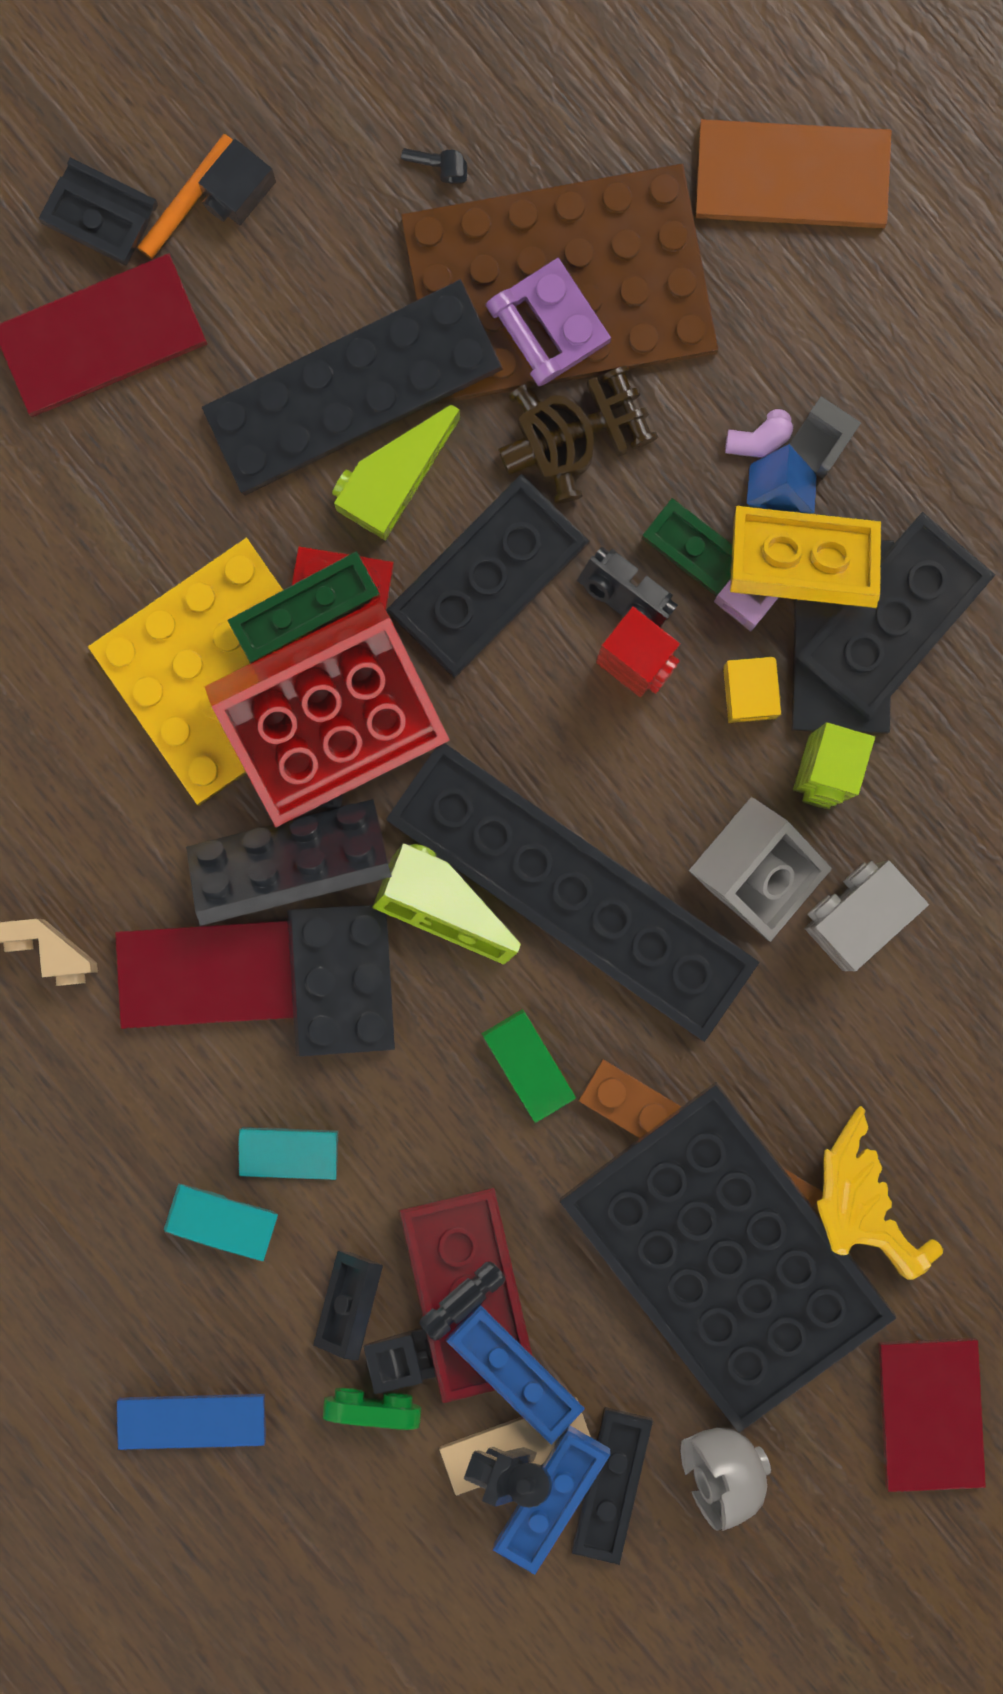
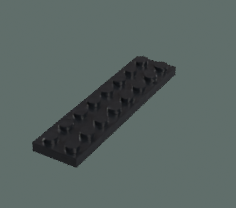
M446 743L435 748L386 818L387 822L422 846L433 850L443 861L448 862L456 870L703 1042L709 1037L760 963Z

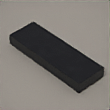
M608 1407L604 1408L597 1441L610 1448V1456L583 1498L572 1545V1554L620 1565L652 1428V1418Z

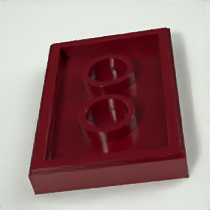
M976 1338L878 1342L886 1490L888 1492L986 1488L978 1340Z

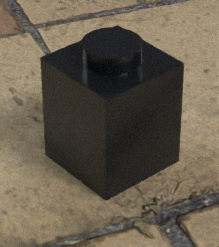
M234 138L200 179L198 184L205 198L202 201L205 208L219 220L224 222L229 217L240 226L273 187L276 180L273 169Z

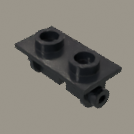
M601 547L594 557L592 556L577 581L586 588L587 592L594 599L605 602L623 617L634 606L661 628L678 606V604L671 600L673 594L666 591L647 575L636 587L630 581L639 569L618 554L613 548L608 551Z

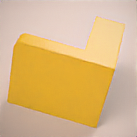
M774 657L729 660L724 664L728 723L777 719L781 715L777 663Z

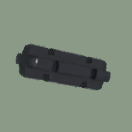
M485 1262L474 1272L476 1276L472 1280L467 1278L439 1303L441 1307L438 1310L432 1309L421 1318L419 1323L434 1341L440 1340L451 1330L449 1326L453 1322L458 1324L487 1299L485 1296L487 1292L493 1293L505 1283L506 1278L493 1262Z

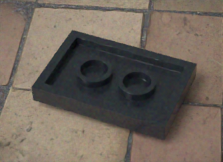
M373 905L287 910L296 1056L395 1050L387 914L373 909Z

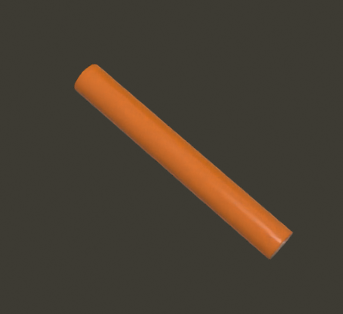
M226 134L221 136L138 245L137 249L150 259L155 257L200 198L202 192L198 182L233 141L232 138Z

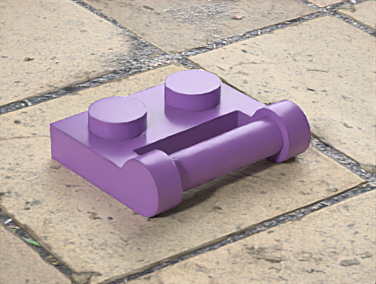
M556 258L510 289L498 293L485 305L493 318H500L533 369L530 374L538 386L553 380L611 342L610 335L559 258ZM526 300L560 352L559 355L554 358H548L515 308Z

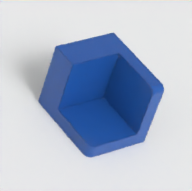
M788 444L750 465L747 504L753 508L814 514L816 473L793 447Z

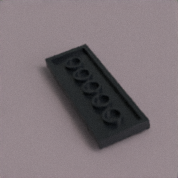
M460 279L202 406V409L240 492L246 496L502 371L503 368Z

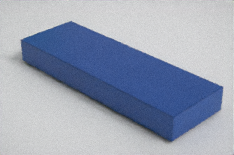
M481 1305L477 1306L445 1339L551 1445L585 1409Z
M265 1394L119 1398L117 1400L118 1450L265 1446Z
M569 1425L542 1466L547 1470L552 1481L551 1494L548 1499L541 1505L531 1508L518 1504L494 1542L493 1551L535 1575L609 1458L610 1448Z

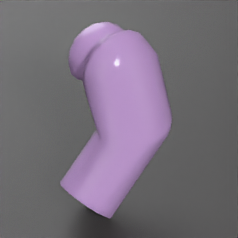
M781 409L770 411L767 414V420L754 432L728 429L725 453L763 458L778 450L790 439L793 432V424L791 423L789 413Z

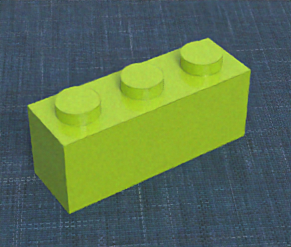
M831 723L822 725L808 736L793 791L804 794L802 802L824 809H830L831 806H836L859 795L875 736Z

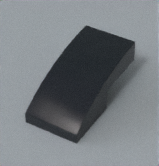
M422 1328L380 1339L363 1346L374 1394L423 1383L424 1379L436 1377L427 1335Z

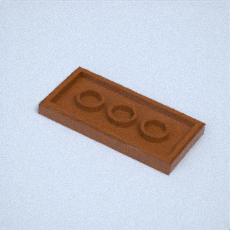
M701 119L699 127L695 218L885 228L888 218L892 130Z

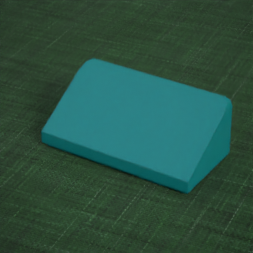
M241 1127L239 1129V1176L337 1179V1130Z

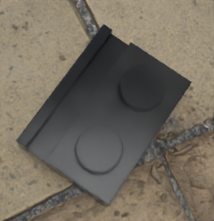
M70 157L67 162L68 167L62 177L60 176L39 216L41 224L127 266L148 226V220L152 212L158 206L156 199Z

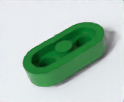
M336 1388L334 1396L324 1398L322 1418L326 1421L340 1424L410 1430L420 1427L422 1407L413 1404V1396L408 1394L384 1393L383 1400L364 1398V1391L359 1389Z

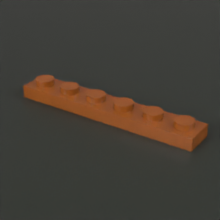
M602 1059L578 1099L582 1104L639 1138L682 1107ZM784 1169L820 1216L817 1201L823 1198V1192Z

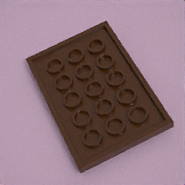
M683 163L401 214L416 300L461 279L503 368L502 371L436 402V405L515 391L529 381H532L535 387L538 386L530 374L533 369L500 318H493L485 305L498 293L510 289L556 258L560 259L611 337V342L544 385L604 375L622 366H627L628 370L714 355L718 352ZM526 300L517 305L515 308L548 358H554L559 355L560 352Z

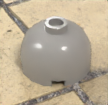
M726 1428L704 1430L681 1441L680 1452L685 1475L694 1469V1476L699 1491H691L704 1518L713 1529L717 1531L720 1529L722 1531L730 1529L758 1512L764 1503L767 1492L766 1475L771 1473L768 1457L760 1446L754 1448L745 1436Z

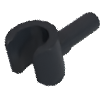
M407 148L402 150V160L432 167H441L442 182L459 184L467 181V162L457 150H445L441 154H431Z

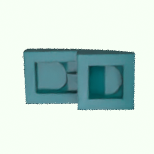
M178 1183L164 1231L207 1246L264 1261L278 1214L268 1209L230 1200L221 1194Z

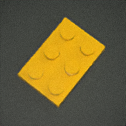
M736 506L733 525L730 592L877 608L880 598L881 521Z

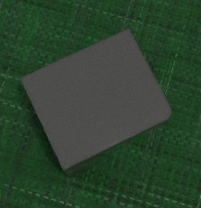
M821 396L790 442V445L816 475L824 479L861 422Z

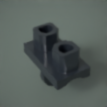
M490 1447L486 1453L480 1450L474 1451L464 1476V1480L486 1489L482 1501L495 1507L512 1501L528 1508L539 1506L548 1499L552 1489L551 1476L547 1470L539 1464L532 1463L537 1452L525 1447L509 1451Z

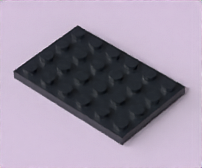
M714 1082L560 1198L562 1206L738 1433L896 1319L894 1311L850 1254L839 1255L832 1251L819 1214L717 1082Z

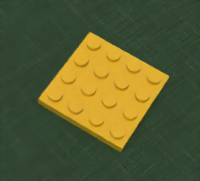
M247 537L88 646L198 806L246 774L241 761L211 707L204 687L250 664L227 620L283 590Z

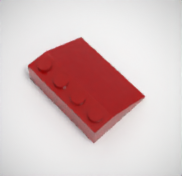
M380 599L204 686L215 715L275 827L450 741Z

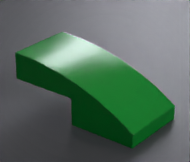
M523 1009L481 1033L535 1123L576 1099V1096Z

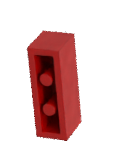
M633 606L602 644L596 663L641 698L648 689L656 694L672 675L681 661L674 656L681 643Z

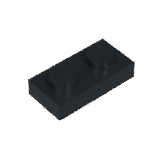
M337 1251L313 1346L343 1359L359 1361L383 1268L382 1264L352 1252Z

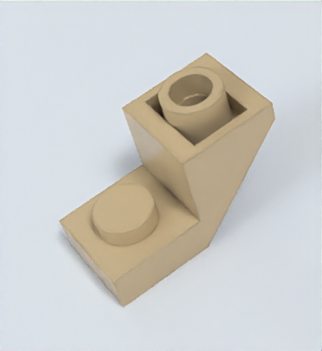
M29 919L0 922V943H4V952L34 949L33 940L39 941L42 977H56V986L86 983V973L98 972L97 962L46 920Z

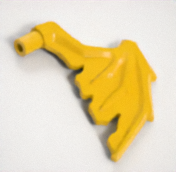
M860 1106L847 1122L831 1151L829 1149L824 1151L823 1198L817 1201L818 1210L834 1253L847 1255L854 1244L879 1247L902 1277L907 1280H913L929 1270L931 1263L942 1256L943 1249L939 1242L933 1239L926 1242L919 1249H916L905 1239L896 1221L891 1219L884 1220L886 1211L892 1208V1201L888 1196L887 1183H878L882 1167L876 1150L865 1149L856 1158L859 1140L869 1129L864 1115L865 1109Z

